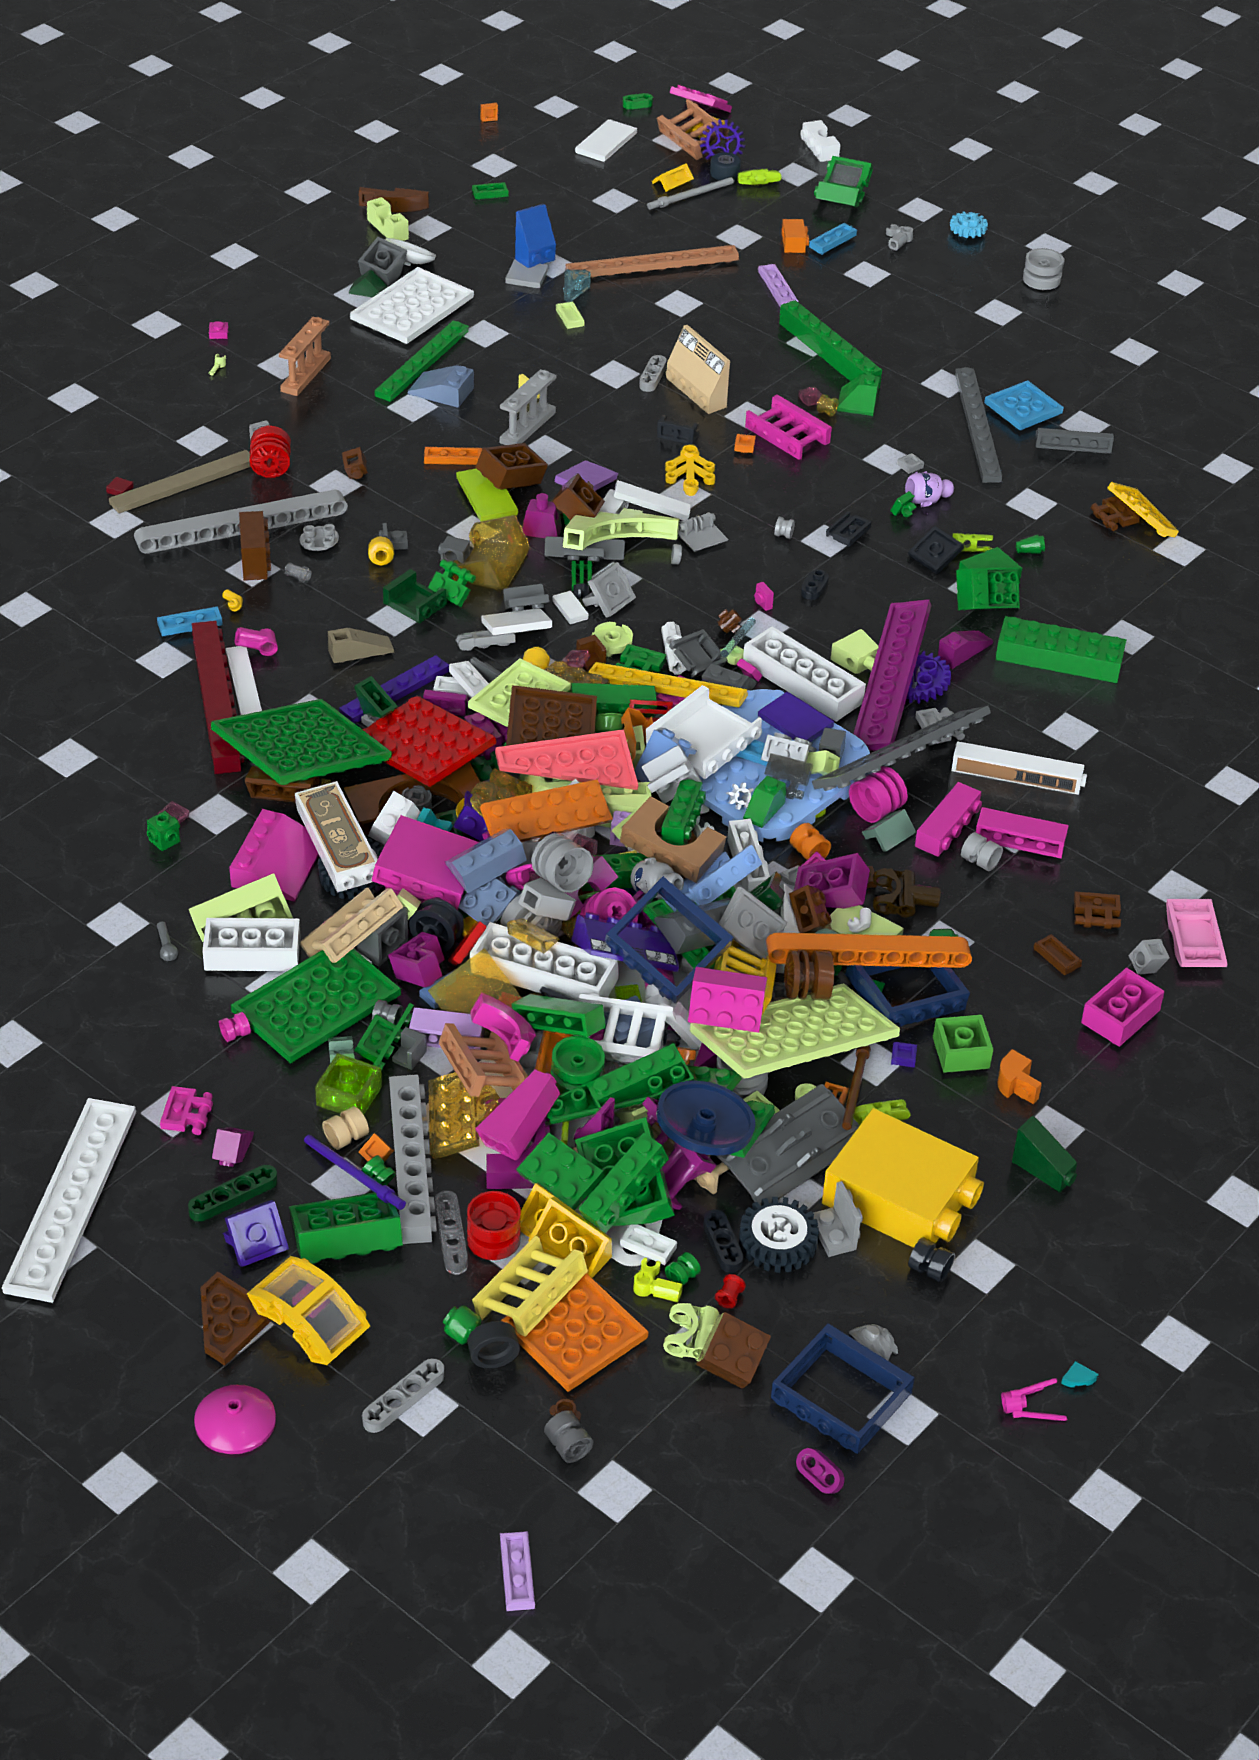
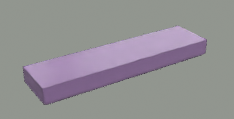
M775 264L758 267L759 274L780 307L789 301L796 300L798 302Z

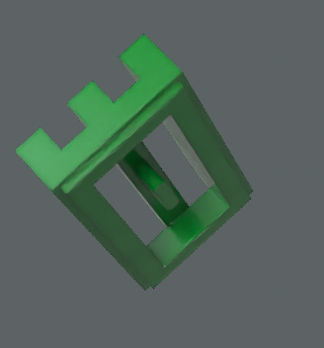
M505 182L472 185L475 200L508 197V189Z
M572 561V591L573 586L576 585V569H580V584H584V570H588V581L592 579V561H588V564H584V561H580V564Z

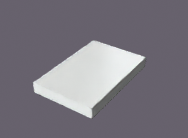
M540 608L481 616L482 623L493 635L552 627V620Z

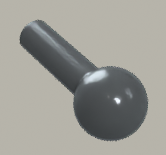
M159 922L157 928L162 943L160 957L163 960L172 961L178 957V949L175 945L171 944L166 923Z

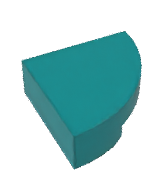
M1075 1361L1062 1378L1061 1384L1068 1387L1089 1386L1097 1380L1098 1374Z

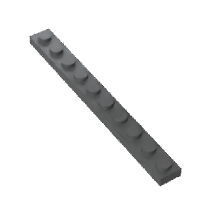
M956 368L955 377L982 483L1001 482L1002 473L974 368Z

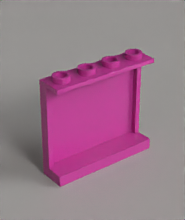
M400 815L375 864L372 881L399 891L404 888L413 896L424 900L438 897L450 903L458 910L465 889L447 867L445 861L479 842Z

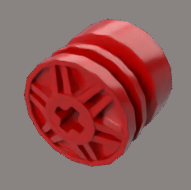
M264 426L258 428L253 433L250 441L249 459L250 466L254 472L266 478H275L288 470L291 439L288 433L276 426Z

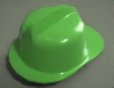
M605 713L596 715L595 733L622 730L621 718L624 714Z

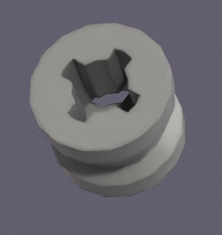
M779 516L775 526V536L783 535L791 539L795 520H785Z

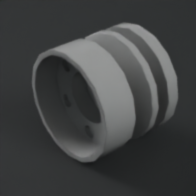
M558 833L544 837L534 849L531 859L532 868L535 873L563 892H573L580 889L586 884L593 870V858L590 852L566 836Z
M521 894L508 904L501 917L500 925L553 941L556 939L562 926V920L535 915L518 903Z

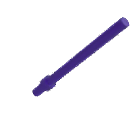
M309 1134L305 1137L304 1142L375 1192L380 1200L392 1204L399 1210L405 1207L406 1202L395 1195L393 1189L387 1185H381Z

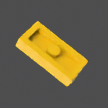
M686 163L661 174L652 180V183L661 181L667 192L694 178Z

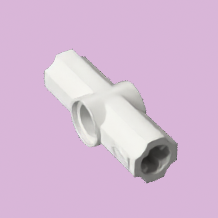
M667 622L662 626L661 632L669 671L673 672L674 675H681L687 669L674 654L676 649L671 650L669 647L672 641L682 637L680 628L675 622Z

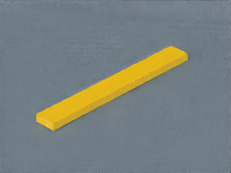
M595 662L587 673L588 680L619 685L655 686V692L684 698H687L703 685L709 689L710 700L717 704L740 708L748 696L747 689Z

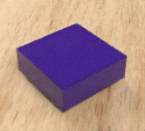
M894 1042L891 1065L915 1068L917 1045Z

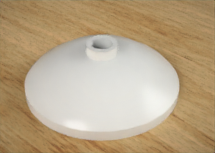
M385 239L407 250L404 265L410 266L411 263L425 264L435 260L436 255L424 248L398 239Z

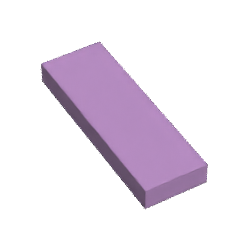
M528 1531L500 1533L506 1611L535 1609Z

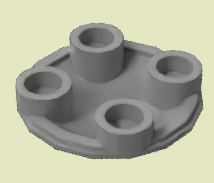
M332 524L317 527L312 525L305 526L303 528L304 533L300 537L301 545L313 551L329 549L339 540L338 532Z

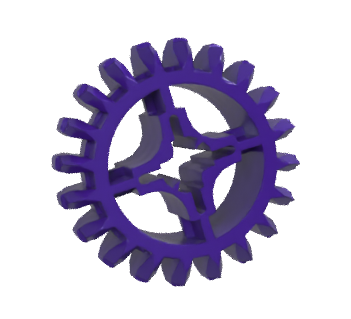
M718 120V125L714 121L712 122L713 128L709 125L706 126L709 132L703 131L702 133L706 135V138H700L701 141H705V144H701L700 147H706L702 154L706 152L709 154L706 156V159L714 156L715 154L712 151L717 148L722 149L723 152L730 153L728 145L734 139H736V147L732 154H742L743 152L739 150V147L745 148V145L740 144V142L745 141V138H739L743 134L742 131L736 132L740 127L732 128L734 122H731L730 126H728V120L724 121V125H722L721 120ZM719 129H727L731 131L733 135L725 137L722 135ZM715 132L717 141L709 146L710 136ZM720 138H723V140H727L730 138V140L727 141V143H725V147H715V145H717L720 142Z

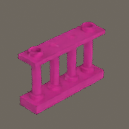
M779 395L772 397L771 409L759 416L750 410L746 411L745 427L798 460L802 459L803 447L814 440L823 445L830 443L831 426ZM773 416L780 418V420L773 424L766 421ZM788 423L794 426V428L787 432L779 429ZM800 432L808 435L801 440L793 437Z

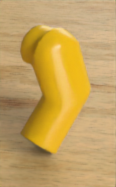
M226 589L222 596L229 601L228 606L230 610L234 612L239 611L242 608V597Z

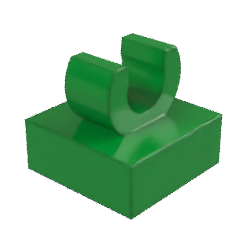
M908 491L896 500L890 511L895 516L902 512V515L908 518L913 514L911 511L916 509L915 504L911 502L914 495Z

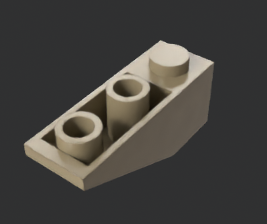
M352 628L328 631V650L333 663L394 652L388 636Z

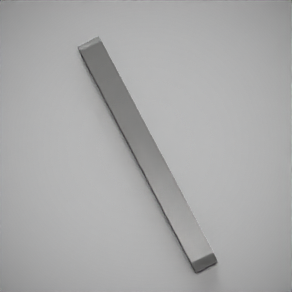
M329 490L141 527L135 531L134 538L142 553H152L240 535L239 512L263 511L264 519H268V529L341 515L346 512L348 505L339 490Z

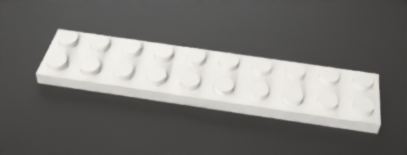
M88 1098L2 1286L3 1293L53 1303L136 1114L135 1106Z

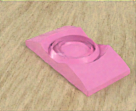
M1167 899L1168 927L1173 935L1175 956L1181 967H1227V959L1212 899Z

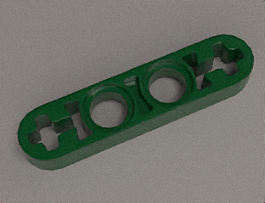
M271 1165L259 1166L192 1198L188 1203L190 1218L198 1222L205 1221L276 1186L278 1180L276 1169ZM243 1184L249 1185L251 1187L249 1190L241 1191L237 1189L240 1185ZM220 1195H226L229 1197L226 1201L223 1202L216 1200V1197Z

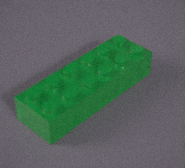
M1005 616L998 640L995 660L1117 683L1127 639Z

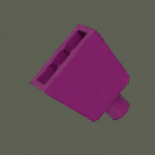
M540 493L536 496V499H531L529 502L521 535L546 538L547 536L559 537L562 530L560 512L553 502L548 501L547 494Z

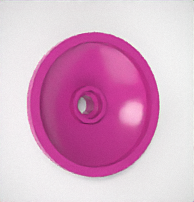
M247 1385L224 1386L214 1390L201 1401L195 1413V1429L200 1440L214 1451L224 1454L249 1452L261 1446L272 1434L276 1423L275 1408L270 1398L259 1389Z

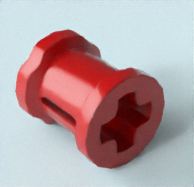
M728 1274L723 1279L724 1285L722 1289L716 1292L714 1298L720 1306L734 1308L737 1304L736 1298L739 1293L744 1291L746 1284L739 1276Z

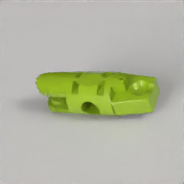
M748 170L738 173V183L748 185L768 184L769 182L781 180L782 176L777 170Z
M953 533L952 535L953 538L962 544L966 540L970 541L968 545H964L962 551L985 552L992 549L989 546H977V540L991 541L993 540V535Z
M901 1099L857 1106L854 1120L861 1125L873 1108L900 1121L910 1118L911 1115L908 1108H906V1102Z

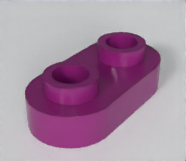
M806 1448L798 1454L796 1459L798 1470L821 1492L834 1494L842 1489L844 1485L843 1472L821 1451ZM812 1458L816 1461L814 1467L811 1465ZM832 1475L835 1478L833 1484L830 1483V1477Z

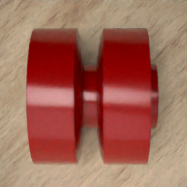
M500 1191L484 1192L471 1200L467 1208V1243L475 1255L487 1260H501L511 1256L518 1249L521 1234V1209L517 1200L511 1195Z

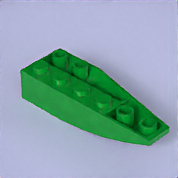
M673 1043L559 1095L549 1110L547 1117L551 1124L591 1116L610 1097L615 1099L614 1110L642 1104L648 1096L654 1099L659 1098L668 1087L676 1083L695 1080Z

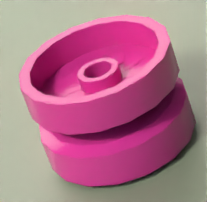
M608 888L587 898L583 903L584 907L581 909L580 914L586 915V912L600 915L599 918L607 920L608 916L621 919L636 904V901L624 889ZM639 914L632 921L638 922Z

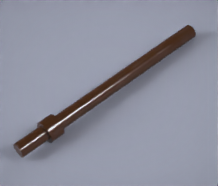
M869 1045L856 1049L855 1055L857 1060L842 1123V1128L845 1130L852 1128L865 1063L871 1052Z

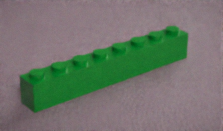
M796 300L781 305L780 325L849 381H852L861 374H871L880 377V388L882 375L880 367Z

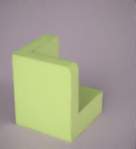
M829 751L809 752L804 773L826 775L839 768L840 757Z

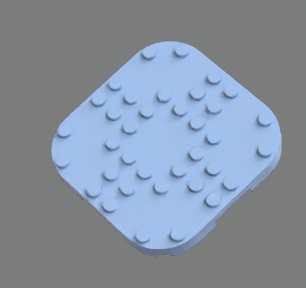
M768 689L747 690L748 696L740 708L727 705L722 706L752 723L759 718L758 711L783 695L784 692ZM762 720V733L757 741L765 743L767 734L774 736L775 732L783 733ZM834 723V727L831 729L846 731L845 749L839 768L870 754L868 747L860 738ZM822 735L811 742L812 747L817 749L816 752L819 751ZM736 755L708 778L700 777L703 782V791H706L704 805L721 815L722 823L728 827L729 821L743 820L747 809L741 805L740 810H737L735 803L728 804L731 798L726 793L733 790L732 784H736L740 788L741 783H746V789L753 788L755 790L767 775L786 783L785 804L763 828L752 824L754 830L757 831L758 841L763 842L764 838H776V842L787 840L799 825L803 823H810L812 825L815 822V815L839 798L846 800L849 797L850 786L855 782L851 780L849 786L838 788L837 786L828 791H824L823 788L814 789L811 781L824 775L820 773L805 774L802 770L778 765L774 769L737 757ZM738 792L740 796L737 799L743 800L742 796L744 793Z

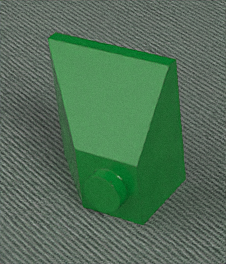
M861 374L841 388L836 411L873 416L880 377L871 374Z

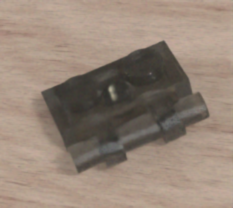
M770 753L764 774L779 781L781 779L791 782L790 786L786 787V798L802 800L804 791L797 790L798 785H808L813 764Z

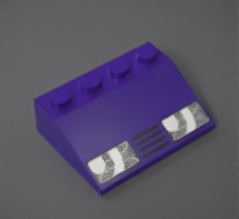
M586 912V915L578 914L571 941L590 955L623 961L624 959L618 953H612L605 943L606 934L620 919L608 916L607 920L599 918L600 915ZM631 921L618 935L653 967L675 972L679 971L675 951L656 925L646 928L642 927V923Z

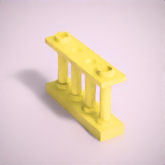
M534 1236L472 1299L476 1314L482 1320L492 1310L512 1317L517 1334L526 1336L588 1272L583 1252L574 1249L565 1259L544 1253L540 1238ZM539 1262L556 1267L550 1275L532 1270ZM523 1278L540 1283L533 1292L516 1286ZM507 1294L525 1300L518 1308L501 1302Z

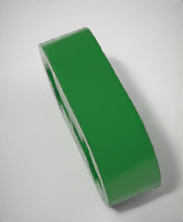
M648 93L626 95L623 97V107L625 109L649 108L653 105V96Z

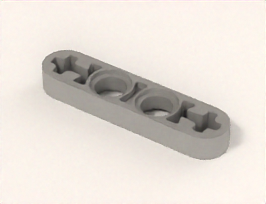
M427 1359L365 1408L362 1414L363 1427L373 1433L380 1432L443 1381V1363L438 1359ZM413 1383L421 1387L414 1392L406 1389L409 1384ZM391 1399H398L401 1404L397 1407H390L387 1405V1402Z

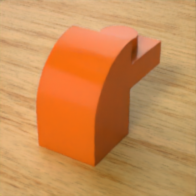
M1013 1049L1001 1061L997 1081L998 1088L1007 1098L1015 1093L1020 1098L1034 1104L1039 1099L1042 1083L1029 1076L1032 1060Z

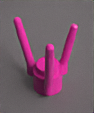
M532 864L514 867L507 871V883L510 886H515L518 890H523L524 884L530 879L529 872L534 871Z
M1056 1378L1022 1389L1001 1393L1004 1412L1012 1413L1013 1418L1028 1417L1067 1420V1416L1022 1411V1408L1027 1407L1025 1395L1043 1390L1044 1387L1057 1383Z

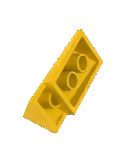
M535 1183L521 1210V1232L529 1237L528 1242L534 1236H538L544 1253L565 1259L574 1249L582 1251L588 1269L587 1274L593 1278L612 1258V1238L541 1185Z

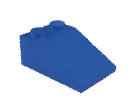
M541 204L516 211L515 260L527 268L540 263L545 264L555 261L556 242L546 205Z

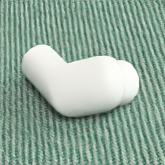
M862 908L860 910V919L854 917V921H852L850 918L847 923L849 930L853 933H859L869 928L871 925V910L869 908Z

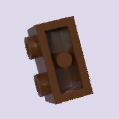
M806 885L789 893L799 933H816L818 930L825 928L832 930L830 924L832 919L826 910V898L821 890Z

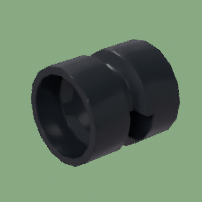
M922 1237L912 1250L908 1266L920 1273L926 1271L928 1277L941 1283L951 1270L955 1253L944 1247L937 1249L936 1243Z

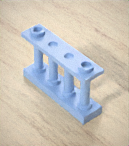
M749 845L731 859L726 852H723L697 883L685 878L681 892L691 901L696 902L697 906L711 903L761 866L762 862L753 845ZM663 898L670 908L676 912V908Z

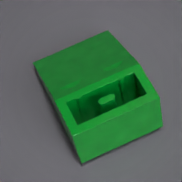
M1018 567L956 570L958 610L1020 608Z

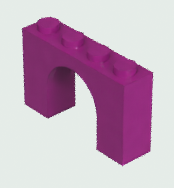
M485 1098V1119L506 1098ZM547 1115L531 1139L533 1144L523 1151L517 1161L503 1154H486L487 1189L533 1188L534 1185L518 1174L516 1169L542 1139L550 1133V1126H545V1122H549Z

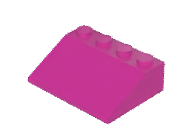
M262 809L230 866L231 887L240 888L274 873L285 899L295 901L319 857L306 827L285 814Z

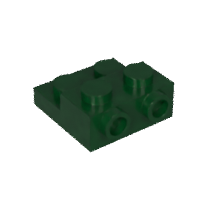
M776 871L749 893L768 908L775 911L783 904L782 899L785 892L779 886L782 877Z

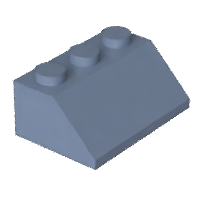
M503 829L445 861V863L465 891L470 893L525 862L527 859L523 845L511 829Z

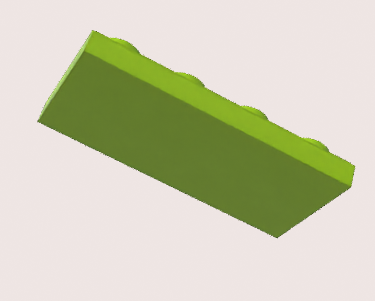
M478 469L456 472L457 480L480 522H490L500 518L507 519L518 515V508L507 489L501 490L494 487L493 483L484 477Z

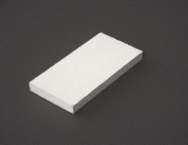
M608 119L576 147L575 152L605 162L637 134V128Z

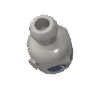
M654 857L638 862L631 873L633 889L636 892L641 890L644 892L643 895L663 876L680 891L684 886L682 876L674 873L668 864L658 862ZM658 894L655 898L661 899L663 897Z

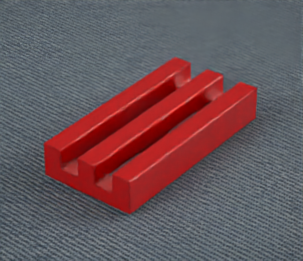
M630 699L629 708L649 714H666L673 706L672 701ZM634 704L667 706V710L634 708ZM652 717L653 722H656L659 718Z

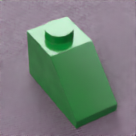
M767 775L755 788L743 819H751L752 824L763 828L785 804L786 783Z

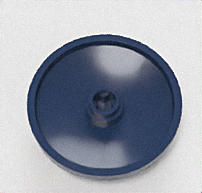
M684 1081L668 1087L661 1094L656 1109L657 1121L663 1132L680 1146L701 1154L728 1155L738 1152L749 1144L755 1130V1117L749 1105L733 1091L710 1082Z

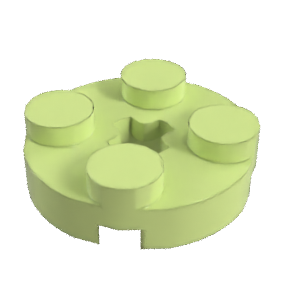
M616 622L602 623L592 633L606 647V657L622 653L627 644L632 645L633 642L631 629L623 624L622 627L616 626Z

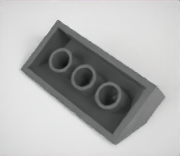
M732 898L699 905L698 907L719 923ZM679 911L654 918V922L676 954L716 944Z

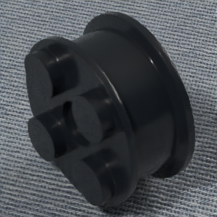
M436 897L427 899L420 905L419 910L411 916L409 927L413 937L421 932L437 936L442 952H446L452 948L455 940L463 934L464 917L453 905Z

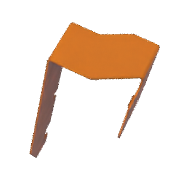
M628 707L621 718V722L625 726L623 730L633 762L636 753V739L633 726L642 725L644 742H646V728L653 724V719L651 716L647 720L639 710Z

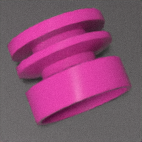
M881 766L880 771L868 774L865 778L855 781L849 789V798L854 810L862 819L870 823L878 822L889 813L902 807L908 797L907 788L902 778L896 771L887 766Z

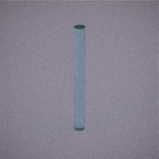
M750 617L723 648L721 651L723 657H727L754 626L756 620L753 617Z

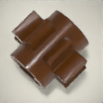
M725 609L718 615L720 620L717 623L724 632L729 633L732 631L734 634L742 627L739 623L743 619L734 609L730 611Z

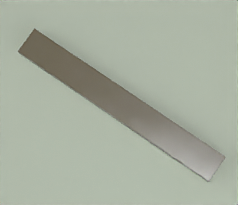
M244 450L110 497L109 504L119 514L251 467L250 453Z

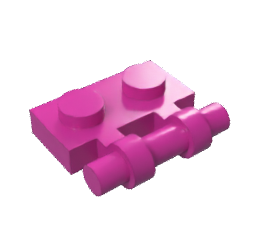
M172 1086L160 1120V1128L185 1132L187 1125H193L192 1133L200 1135L208 1122L207 1114L213 1106V1095L205 1092L203 1097H196V1089ZM192 1108L198 1109V1113H191Z

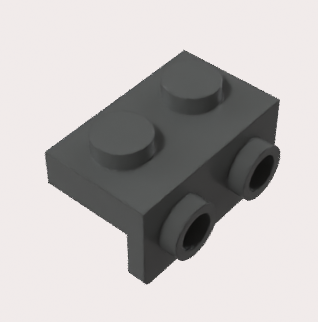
M543 584L503 589L505 609L512 608V612L522 611L526 606H532V609L544 608V604L549 603L548 594L544 595Z

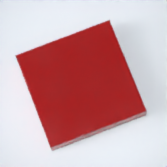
M480 921L475 923L451 955L448 962L454 966L461 964L485 931L486 925Z

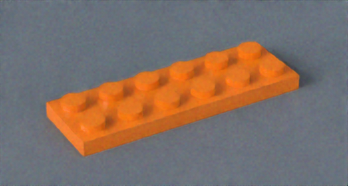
M598 779L491 801L480 806L490 836L503 829H511L521 842L546 837L553 833L560 834L606 824L613 820Z

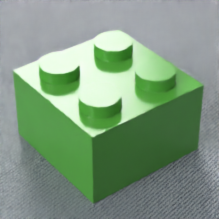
M982 1015L936 1019L933 1040L943 1073L990 1069L993 1047Z

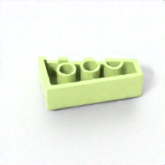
M274 873L189 909L202 942H204L206 918L293 919Z

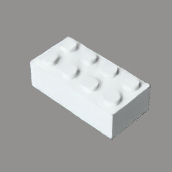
M206 918L203 944L204 970H290L299 964L300 919Z

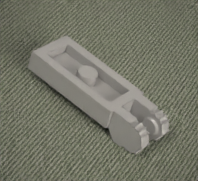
M489 630L463 633L456 638V642L462 651L471 650L474 646L487 648L490 645L507 646L510 643L516 642L515 633L493 635Z

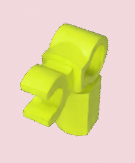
M647 1258L642 1259L641 1270L634 1276V1293L642 1297L653 1294L657 1298L679 1302L683 1285L660 1278L655 1280V1276L660 1272V1261H657L655 1266L649 1267L647 1266Z

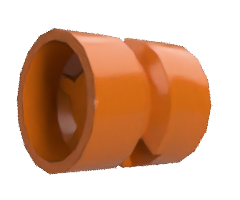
M810 823L799 825L790 836V844L806 860L816 852L825 859L831 850V843Z

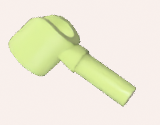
M219 354L215 355V365L209 372L211 376L214 375L219 367L226 366V356L219 357Z

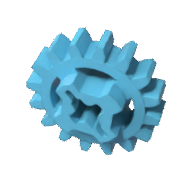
M957 213L956 216H952L950 230L954 231V234L959 233L960 237H981V234H985V231H987L988 223L987 219H984V216H978V213Z

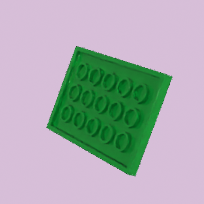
M354 949L336 963H332L324 950H321L231 1004V1011L234 1014L243 1012L248 1019L250 1028L289 1063H292L328 1041V1038L336 1036L370 1015L379 999L389 1003L401 995V988Z

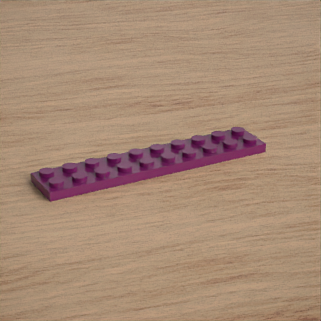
M930 600L890 604L853 733L866 744L869 751L878 750L895 742L932 606Z

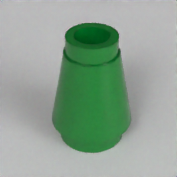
M1037 534L1016 541L1017 553L1041 554L1042 551H1045L1043 535L1038 536Z

